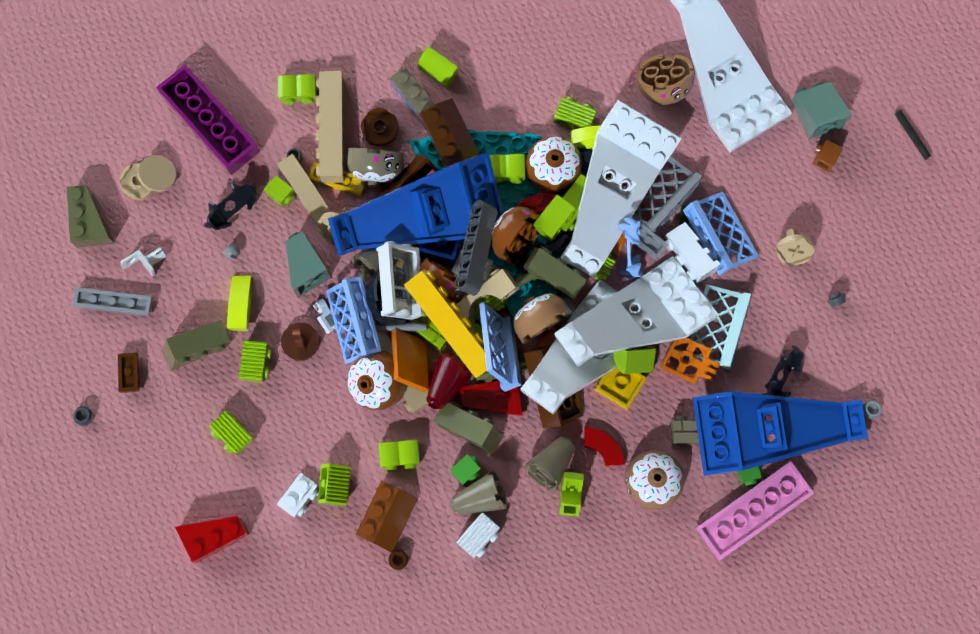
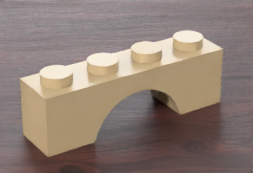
M495 270L490 274V279L486 282L482 281L481 289L477 295L472 296L466 293L462 300L457 303L461 316L463 318L466 317L472 325L475 324L474 309L481 299L487 296H495L501 300H506L520 289L507 270Z

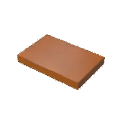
M394 329L392 331L394 380L426 392L429 389L426 341L399 329Z

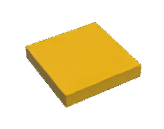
M615 368L601 378L594 390L625 410H628L648 377L641 373L623 374L618 368Z

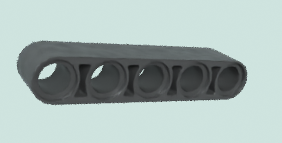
M477 200L472 206L455 281L457 289L472 296L477 295L482 286L497 216V209L482 200Z

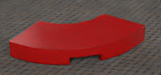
M539 193L523 199L516 207H527L537 214H542L556 194Z
M584 427V447L597 451L603 458L605 466L625 465L622 451L611 436L599 429Z

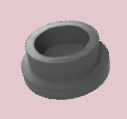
M838 291L829 295L830 299L827 300L828 304L836 307L846 302V294H841Z
M86 406L78 407L73 413V419L76 424L86 426L91 423L93 412Z

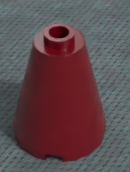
M441 354L436 360L426 397L428 406L432 409H443L471 379V371L463 361H456V356Z

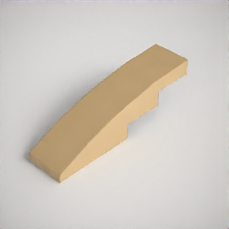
M291 154L277 163V166L317 225L320 217L324 213L331 211L295 156Z

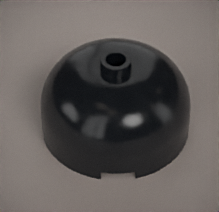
M393 267L394 286L405 287V272ZM380 271L372 275L364 287L367 305L372 313L373 320L383 326H398L409 322L410 319L381 316L383 308L379 280ZM395 289V299L407 300L406 291Z

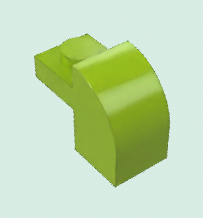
M564 472L561 482L559 515L579 517L584 474Z

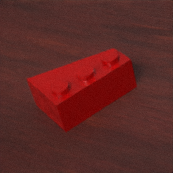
M239 516L175 527L193 563H198L250 535L242 518Z

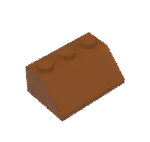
M381 480L355 535L393 552L418 498Z

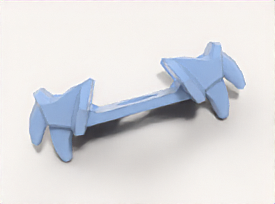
M625 218L624 220L628 223H621L617 228L625 230L628 260L626 262V269L620 270L619 274L630 275L626 279L633 280L641 277L643 274L642 270H640L641 263H639L641 255L631 256V243L640 244V231L638 228L641 226V221Z

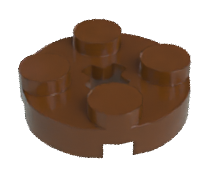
M384 108L370 110L361 121V131L367 142L375 146H384L395 141L399 130L396 116ZM378 123H381L382 126H385V128H383L382 131H378L377 129H375V127L378 126Z

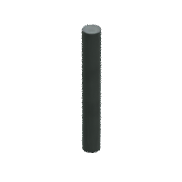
M901 110L896 112L895 116L925 160L930 158L931 154Z

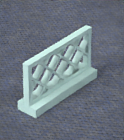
M706 284L703 295L712 307L720 301L726 307V310L719 313L718 317L715 318L720 323L721 328L712 332L707 324L705 326L710 334L700 338L696 331L691 335L690 340L694 341L696 336L698 340L695 342L704 346L702 341L712 336L716 345L710 349L713 351L718 348L722 355L720 361L712 359L711 356L709 359L719 363L723 369L730 370L750 304L751 294L745 292L742 294ZM709 290L717 292L720 298L711 303L707 297ZM730 296L737 297V304L729 308L724 299ZM729 312L732 321L724 326L719 317ZM724 330L727 338L725 341L718 343L714 335ZM702 353L698 355L693 354L695 359L699 361L703 360Z

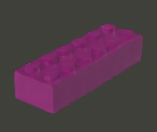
M185 64L156 87L160 96L230 175H233L260 152L257 144Z

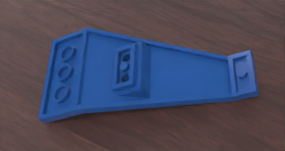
M483 153L452 164L349 211L330 217L328 221L338 255H345L358 249L378 248L388 241H394L396 244L402 245L465 239L471 209L477 200H482L497 209L496 220L504 211L489 153Z
M733 391L693 397L704 476L744 471L841 443L869 439L862 400L832 402ZM767 415H772L770 422L766 421ZM774 434L775 440L769 441V435Z

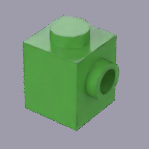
M467 454L450 469V472L464 486L469 481L473 483L480 476L478 472L481 471L479 467L481 463L474 455L470 457Z
M762 466L737 471L739 484L745 483L746 486L756 484V480L760 479L761 474H763Z

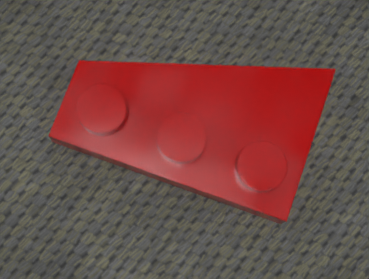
M500 381L463 386L460 389L462 407L523 417L518 387L504 392L501 389Z

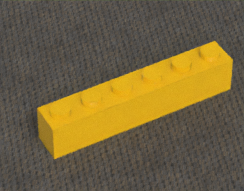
M423 269L404 284L405 288L474 377H479L487 371L482 336L479 333H474L471 329V322L466 317L463 318L459 313L460 308L454 301L451 303L447 298V291L442 286L438 287L436 285L434 274L430 270Z

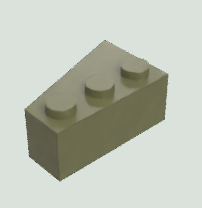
M86 185L67 187L70 242L76 248L114 244L92 191Z
M534 248L523 268L539 280L547 283V286L551 289H556L563 298L575 300L587 281L582 277L583 273L575 268L572 270L567 267L568 263L559 257L556 259L551 256L552 252L547 248Z
M220 320L167 338L163 347V353L170 370L173 371L193 361L205 358L214 352L219 353L226 350L230 339Z
M453 401L451 404L448 403L443 409H440L433 420L442 429L470 442L475 447L478 446L484 449L491 456H493L503 438V435L494 427L495 423L487 418L482 420L478 418L477 413L469 409L466 412L462 410L461 405Z

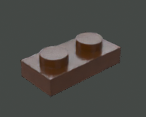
M137 352L118 354L119 393L140 392L139 354Z

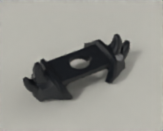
M232 183L233 192L217 205L212 202L208 203L209 214L206 219L207 222L203 226L215 230L231 227L232 223L227 222L229 218L245 205H247V209H252L258 196L256 184L239 186ZM230 200L234 201L235 208L225 211V204Z
M792 345L793 350H784L783 354L780 355L781 358L769 382L765 384L767 393H762V395L790 397L791 392H782V388L792 369H795L799 374L802 373V360L805 357L804 353L797 346ZM780 370H783V378L778 380V373Z

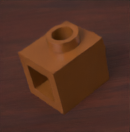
M826 140L823 145L819 144L814 153L817 156L812 164L829 173L843 148L835 141Z

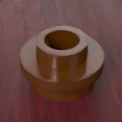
M402 550L393 551L389 555V565L395 570L404 569L408 564L407 554ZM397 556H400L402 558V562L400 564L395 563V558Z

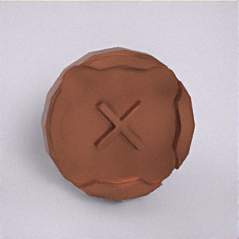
M295 323L283 332L281 346L289 358L296 361H305L312 358L320 346V338L317 331L311 325Z

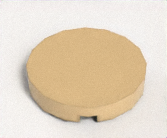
M160 155L146 157L138 168V179L141 185L149 191H166L173 185L176 178V169L173 163Z
M140 163L128 165L120 176L122 191L134 200H144L155 192L153 190L149 191L141 185L138 179Z

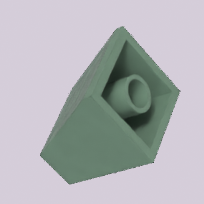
M820 82L810 89L802 88L796 91L792 99L808 140L843 128L852 116L831 82L825 84Z
M296 232L290 235L288 240L285 241L291 287L299 298L330 279V276L303 232Z

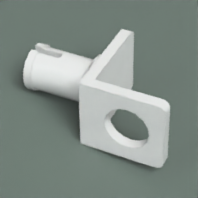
M160 247L147 256L143 255L140 250H137L120 263L124 270L140 260L153 277L155 276L153 265L166 258V255Z

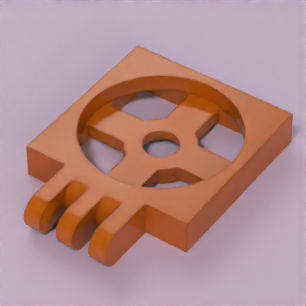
M684 338L673 341L660 368L696 385L699 377L712 382L713 377L707 375V373L715 375L717 371L710 367L712 365L719 368L720 364L709 359L712 349ZM681 344H689L686 351L680 352L675 350ZM696 347L703 354L702 362L693 356ZM686 355L690 357V361L687 363L682 360ZM670 357L679 360L676 371L670 365ZM690 365L698 369L693 375H684L686 368Z

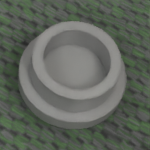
M868 400L863 404L866 418L876 419L881 415L882 408L877 401Z

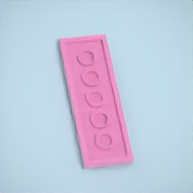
M790 461L695 529L717 560L720 561L809 498L814 492Z

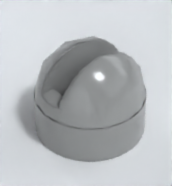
M232 243L223 254L229 259H236L240 254V250Z

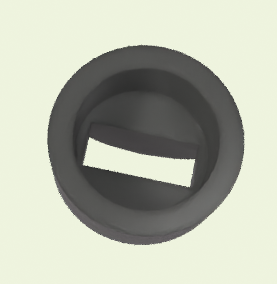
M291 148L287 152V157L293 154L295 157H298L296 159L299 163L303 160V154L299 149Z

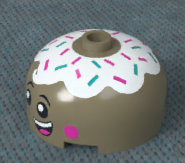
M365 148L348 149L347 165L349 171L355 178L367 181L370 186H379L380 183L392 182L400 176L404 169L405 155L403 153L368 150Z

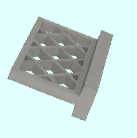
M671 156L667 161L673 165V169H661L658 174L661 176V183H653L651 187H662L663 195H652L650 187L649 196H645L643 200H650L651 208L640 209L639 205L633 215L655 234L696 190L702 179L700 174L697 172L694 174ZM676 173H684L688 178L685 181H677ZM663 174H674V182H664ZM664 186H675V193L665 194ZM663 199L664 205L653 208V200ZM651 212L652 218L648 223L641 218V213Z

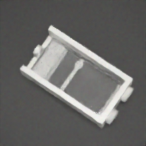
M394 241L385 242L384 245L376 248L379 252L383 308L381 316L410 320L423 316V309L404 286L406 282L419 273V248L411 247L410 244L399 245Z

